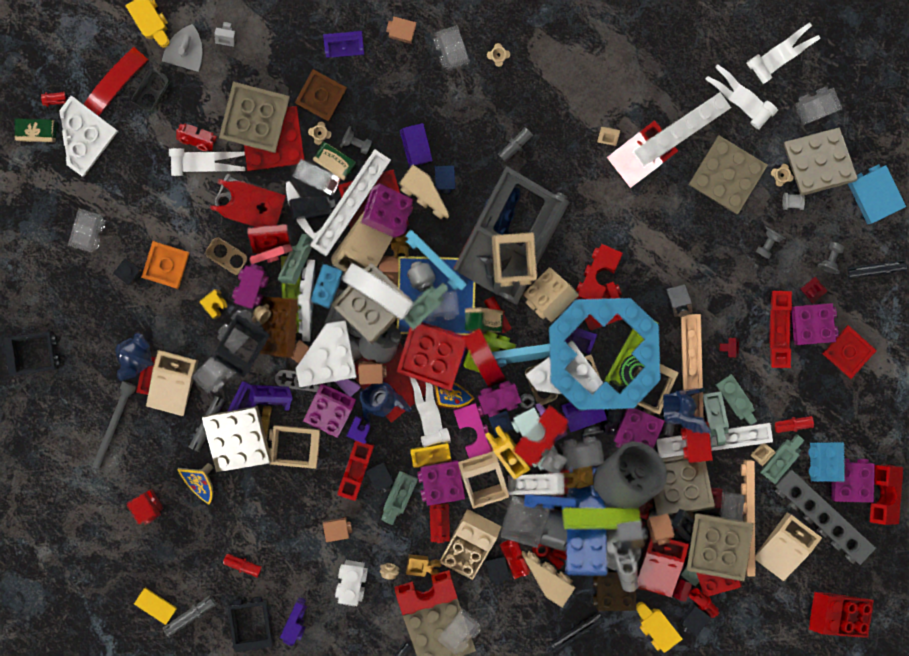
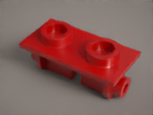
M187 123L180 124L179 129L176 130V140L185 145L196 146L202 151H213V143L215 144L217 139L214 133L201 129L198 135L196 134L197 127Z
M449 503L430 505L431 542L444 543V541H450Z
M516 536L499 544L513 578L517 579L521 576L529 575L530 568L522 556V550Z

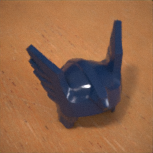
M136 333L133 336L134 339H127L116 346V356L121 364L120 369L117 371L119 380L134 378L137 373L154 365L151 359L150 345L142 334Z
M386 382L371 384L364 391L360 392L363 417L368 422L371 413L376 416L385 417L396 406L408 412L412 410L403 397Z
M705 388L680 390L664 394L663 411L666 424H681L693 432L711 433L703 417L694 416L697 404L691 397L705 391Z

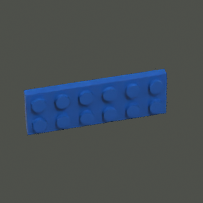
M567 467L569 473H573L572 469L577 467ZM592 467L593 478L598 467ZM594 484L583 488H568L567 498L580 500L579 507L573 508H606L605 502L600 497L598 491L595 492ZM567 529V574L606 575V529Z

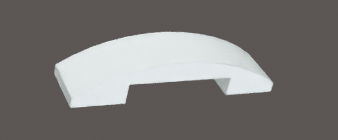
M288 181L286 183V193L289 203L290 199L301 197L292 183ZM296 219L302 229L311 238L315 239L319 231L314 233L306 219Z
M351 264L341 278L342 281L359 290L401 320H403L413 306V303L354 264Z

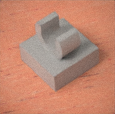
M224 22L222 29L216 28L215 43L234 47L236 41L235 31H232L231 23Z
M550 449L540 466L553 474H559L567 459Z

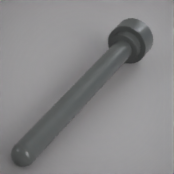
M126 381L121 383V396L94 460L93 467L95 469L100 468L128 397L135 393L137 386Z

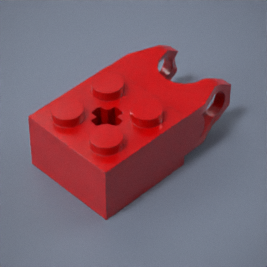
M218 180V184L223 185L230 191L231 199L224 206L211 205L210 209L219 212L225 218L254 227L277 226L286 195L241 181ZM257 205L262 206V210L260 212L257 209Z

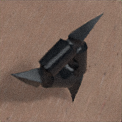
M487 255L477 256L485 262L486 277L494 289L493 257ZM512 256L503 262L500 260L501 273L508 266Z

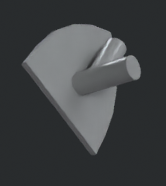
M193 24L182 28L171 38L169 46L164 51L163 62L199 72L203 50L199 33Z

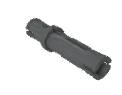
M214 396L206 415L219 413L226 401L218 396ZM203 420L200 427L196 428V434L189 445V448L194 449L196 443H198L195 448L197 452H200L207 438Z
M209 595L198 604H193L192 608L163 627L165 634L171 637L196 618L204 616L203 614L217 605L214 598Z

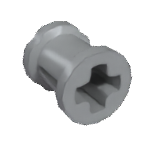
M783 194L784 210L788 208L804 210L805 195Z

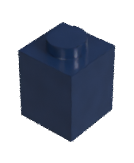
M435 166L436 191H440V194H451V190H455L454 166Z
M506 409L500 411V414L488 416L495 435H498L496 432L497 426H500L504 432L514 429Z

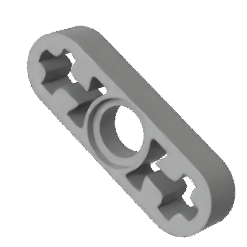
M281 370L275 376L277 385L289 386L291 389L317 392L320 387L319 385H313L314 389L310 388L311 385L299 387L296 371ZM283 373H286V377L293 378L292 374H296L294 379L295 386L291 385L292 381H286L285 384H282L279 376H283ZM327 382V386L330 387L331 382Z

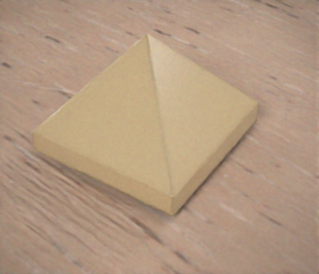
M601 127L597 142L616 146L620 130Z
M763 443L750 456L763 466L776 452L766 443Z

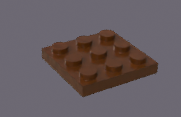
M263 297V306L265 304L269 305L268 310L271 311V315L265 323L261 324V327L270 336L260 354L294 358L296 351L295 334L297 332L296 319L299 310L298 299Z

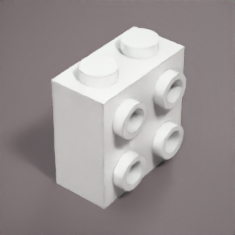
M346 560L344 565L341 564L338 578L342 579V582L338 583L335 597L339 598L338 603L357 606L358 601L362 602L365 587H361V583H365L368 568H364L365 563Z

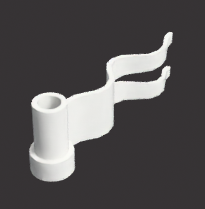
M808 23L762 57L758 54L746 64L750 69L754 70L764 84L772 78L771 73L819 40L820 36L818 35L792 47L798 38L812 26L811 23Z
M717 65L716 69L727 79L734 92L719 81L707 76L706 80L717 87L729 101L739 106L753 119L750 123L758 130L770 116H774L778 111L769 101L763 103L754 93L740 85L720 65Z
M169 149L171 176H183V172L245 171V167L215 163L216 160L245 156V152H184V149Z
M410 377L414 389L416 407L422 420L425 435L421 436L423 447L450 443L448 429L442 428L440 413L433 396L432 384L426 382V401L424 402L415 378Z

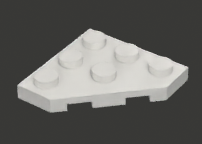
M70 96L59 111L66 149V162L70 168L84 177L118 131L73 96Z
M307 260V266L303 267L302 279L305 280L301 281L300 292H303V294H299L298 306H302V308H299V319L302 320V322H299V333H302V341H310L312 308L314 302L310 300L314 291L315 260Z
M346 320L327 323L296 367L299 387L357 377Z
M570 341L567 345L578 355L569 363L565 370L590 394H593L603 382L575 343ZM550 357L525 374L536 390L561 394L550 383Z

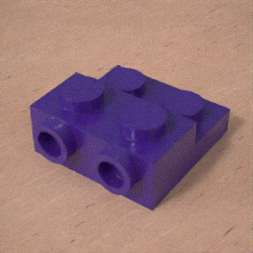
M301 597L298 598L280 636L283 642L289 646H293L296 639L300 641L306 628L303 626L305 620L302 617L307 606L304 605L306 600Z

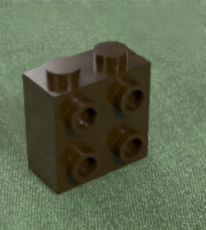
M606 570V575H593V587H596V594H593V606H596L597 611H636V590L627 592L622 588L617 570Z

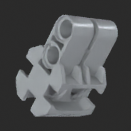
M606 529V567L612 570L617 569L622 588L627 592H633L639 586L636 564L641 557V549L638 547L621 550L618 529Z

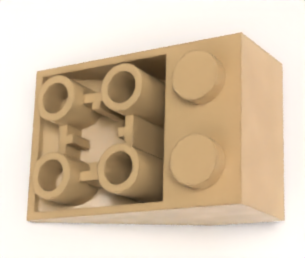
M412 165L399 183L402 187L401 191L409 197L414 195L418 198L417 203L424 208H427V206L431 207L433 214L441 220L443 217L447 219L449 214L430 177Z
M364 212L331 257L332 265L345 273L351 264L363 270L370 263L377 267L393 238L362 224L361 220Z
M158 351L146 406L184 416L199 360L165 351Z
M467 509L440 559L441 564L473 580L495 543L501 526Z
M787 512L755 554V560L784 581L813 551L822 537Z
M522 551V556L545 596L563 607L575 589L570 577L562 571L558 574L554 566L546 561L541 563V560L534 553Z

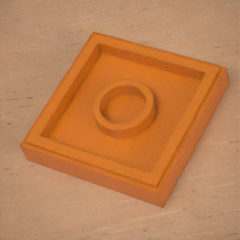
M153 241L141 278L179 289L190 252Z

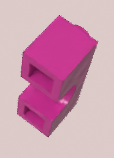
M476 403L454 409L459 429L472 427L477 432L476 441L465 446L469 459L494 451L485 436L489 432L487 425H482L480 419L484 417L481 406L477 407Z

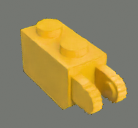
M133 0L125 5L146 38H154L162 48L169 46L170 41L165 33L168 30L165 24L168 22L162 13L158 14L155 8L158 5L155 0Z
M497 426L496 432L499 437L494 439L493 435L489 432L485 436L492 445L498 459L515 480L529 471L530 467L512 451L516 444L509 434L504 432L500 426Z
M637 602L636 611L641 616L639 621L642 624L639 627L646 636L650 634L654 639L651 643L657 651L661 649L665 653L682 640L660 609L654 608L650 610L644 602Z

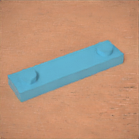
M412 230L406 235L408 238L406 242L413 249L416 247L420 249L450 279L447 283L453 289L457 290L459 288L462 290L466 286Z
M550 344L495 351L492 353L499 367H503L509 363L550 357Z

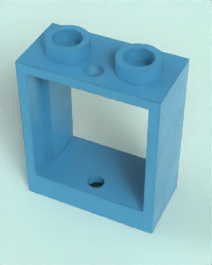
M323 264L310 301L332 308L331 304L334 302L344 272Z

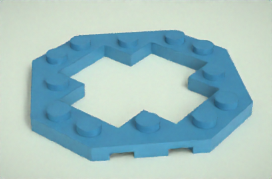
M631 298L575 300L549 327L550 383L578 410L635 408L660 381L659 325ZM617 313L644 339L631 354L645 367L620 394L606 381L593 394H590L565 370L578 354L564 340L589 314L604 327Z

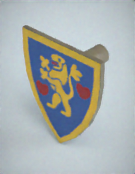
M207 463L202 470L178 468L177 470L187 486L200 499L210 504L214 492L207 474L213 469V466Z

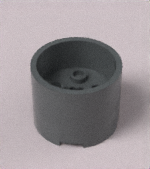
M630 442L623 445L598 466L593 478L595 492L598 491L607 508H640L664 488L667 480V471L662 458L653 448L644 443Z

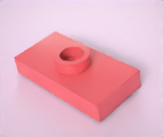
M287 244L251 256L250 261L252 264L264 260L270 263L279 260V255L293 250L291 244Z

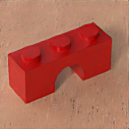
M601 244L600 248L596 247L592 255L594 261L592 265L588 264L584 272L586 278L583 283H579L576 289V293L579 295L577 299H603L607 288L597 282L596 276L601 271L615 273L623 253L604 244Z
M550 405L537 419L545 429L543 438L538 441H532L524 435L512 449L516 455L530 466L533 464L537 465L542 460L543 455L541 454L545 449L550 450L555 444V437L558 434L562 435L569 427L566 425L569 421Z
M355 440L337 493L338 496L353 501L356 500L374 444L368 442L363 444Z
M892 465L874 466V484L879 485L881 495L876 503H871V523L884 525L899 524L903 467Z
M153 489L127 504L137 523L144 522L145 525L160 516V511L164 509Z
M450 571L431 575L433 585L426 592L416 590L413 581L394 587L402 615L414 614L418 610L430 609L435 605L449 603L457 599Z

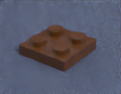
M313 69L295 104L329 122L347 87Z

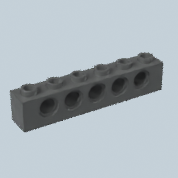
M788 469L779 481L773 484L777 488L775 492L782 499L785 497L791 501L789 505L796 512L800 510L804 513L803 518L810 525L814 523L819 527L817 531L824 538L828 536L833 540L831 544L838 551L842 549L846 553L845 557L852 564L856 562L861 565L876 549L793 470ZM794 487L799 488V494L796 497L791 496V490ZM812 500L813 507L809 510H806V501ZM822 513H826L827 520L820 523L819 516ZM836 526H840V534L834 536L833 529ZM850 539H854V547L848 549L847 542Z

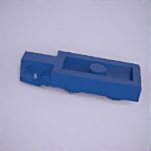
M525 494L524 506L536 508L539 504H543V508L554 509V505H562V509L579 507L580 500Z

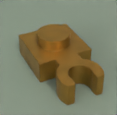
M405 231L404 234L392 238L391 250H394L395 258H398L399 253H404L405 257L409 256L408 249H411V246L406 242L408 240L406 235L410 231Z
M264 406L261 420L266 439L268 437L272 412L271 406Z
M590 465L573 468V473L563 474V477L569 478V482L564 484V487L583 488L593 485V472Z
M409 554L406 575L425 577L426 572H429L431 575L438 574L439 570L433 568L441 567V561L432 560L428 562L427 556Z

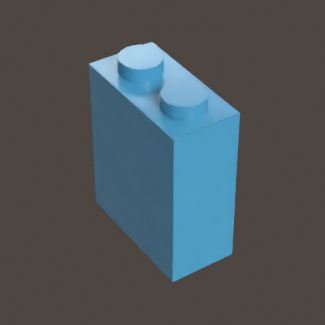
M878 164L870 168V173L864 176L862 173L857 174L856 182L848 183L867 224H872L906 207L886 165L880 167Z

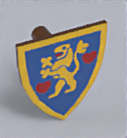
M455 382L451 391L434 385L437 400L435 403L438 410L441 407L462 408L469 405L475 399L467 390Z

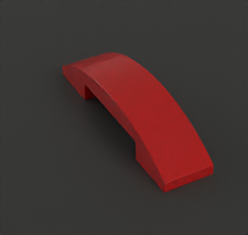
M133 47L105 75L83 105L100 116L111 104L110 101L131 77L140 71L148 59Z
M772 291L770 307L771 368H791L790 311L792 310V291Z
M481 329L463 336V340L488 387L507 380L489 348Z

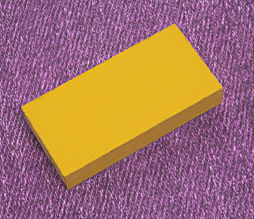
M146 587L134 603L165 625L177 609Z

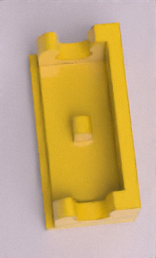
M214 290L200 301L212 318L221 316L217 308L228 307L227 302L220 295V290Z
M448 443L410 449L414 468L451 461Z

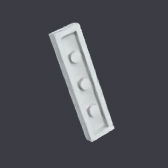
M563 474L521 475L515 480L509 475V495L563 494Z

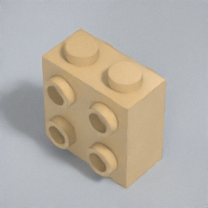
M550 267L523 293L527 298L525 303L532 310L536 308L535 312L542 319L546 317L551 323L579 296Z

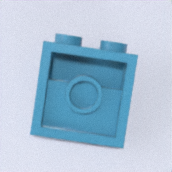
M810 443L808 454L811 461V467L809 468L811 481L844 482V443Z

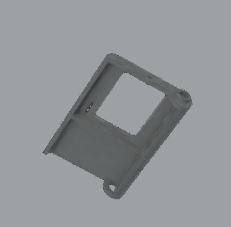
M506 166L453 270L517 305L527 285H520V281L512 282V286H501V283H495L494 280L493 289L486 277L485 262L477 256L487 255L493 257L492 236L500 235L494 231L493 227L515 184L523 186L545 201L529 232L534 233L536 267L569 201L566 195L559 192L553 194ZM524 242L522 246L516 243L499 244L500 260L502 262L512 256L508 266L501 273L502 277L528 276L526 243Z

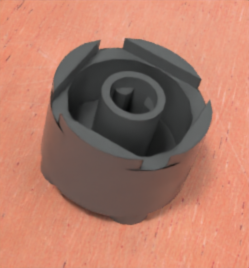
M392 323L373 344L361 334L358 348L366 359L377 360L376 363H387L396 354L402 335L397 326Z
M549 508L539 544L565 551L567 547V529L564 528L562 510Z

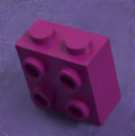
M378 184L371 189L361 223L394 238L402 235L407 229V218L413 210V206H411L413 199Z
M251 263L250 267L245 266V269L241 268L238 280L241 281L239 287H235L232 298L235 299L234 303L251 309L261 305L263 299L261 291L262 288H266L269 277L266 276L267 272L263 271L264 267Z
M833 303L792 306L794 345L836 342L838 327L834 324V318L837 317L836 307H833Z
M505 381L498 384L499 388L492 390L491 387L480 390L481 394H478V398L484 415L488 414L491 417L500 414L499 410L506 408L509 411L518 407V403H521L514 383L510 384V381Z
M321 383L303 422L338 438L356 399Z
M626 408L613 441L617 442L616 446L619 448L630 442H640L654 448L665 421L636 408Z
M844 458L845 481H832L831 500L837 502H874L875 464L869 462V459H857V462H850V459Z
M458 460L420 467L421 471L417 472L419 483L423 482L424 490H421L422 501L427 502V506L465 499Z

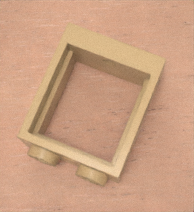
M534 233L492 236L495 283H501V286H512V282L520 281V285L531 284V280H537ZM525 242L528 276L502 277L499 244Z
M661 364L660 373L669 378L656 406H651L643 401L637 404L644 407L643 411L652 416L655 413L660 415L663 408V395L670 393L679 373ZM641 367L636 368L633 374L634 377L642 370Z
M274 425L273 429H270L269 440L272 441V448H269L272 459L270 464L316 469L321 430ZM279 431L312 434L309 461L277 459Z
M494 451L458 462L473 509L509 498L502 471ZM496 469L500 484L476 492L472 491L469 477Z

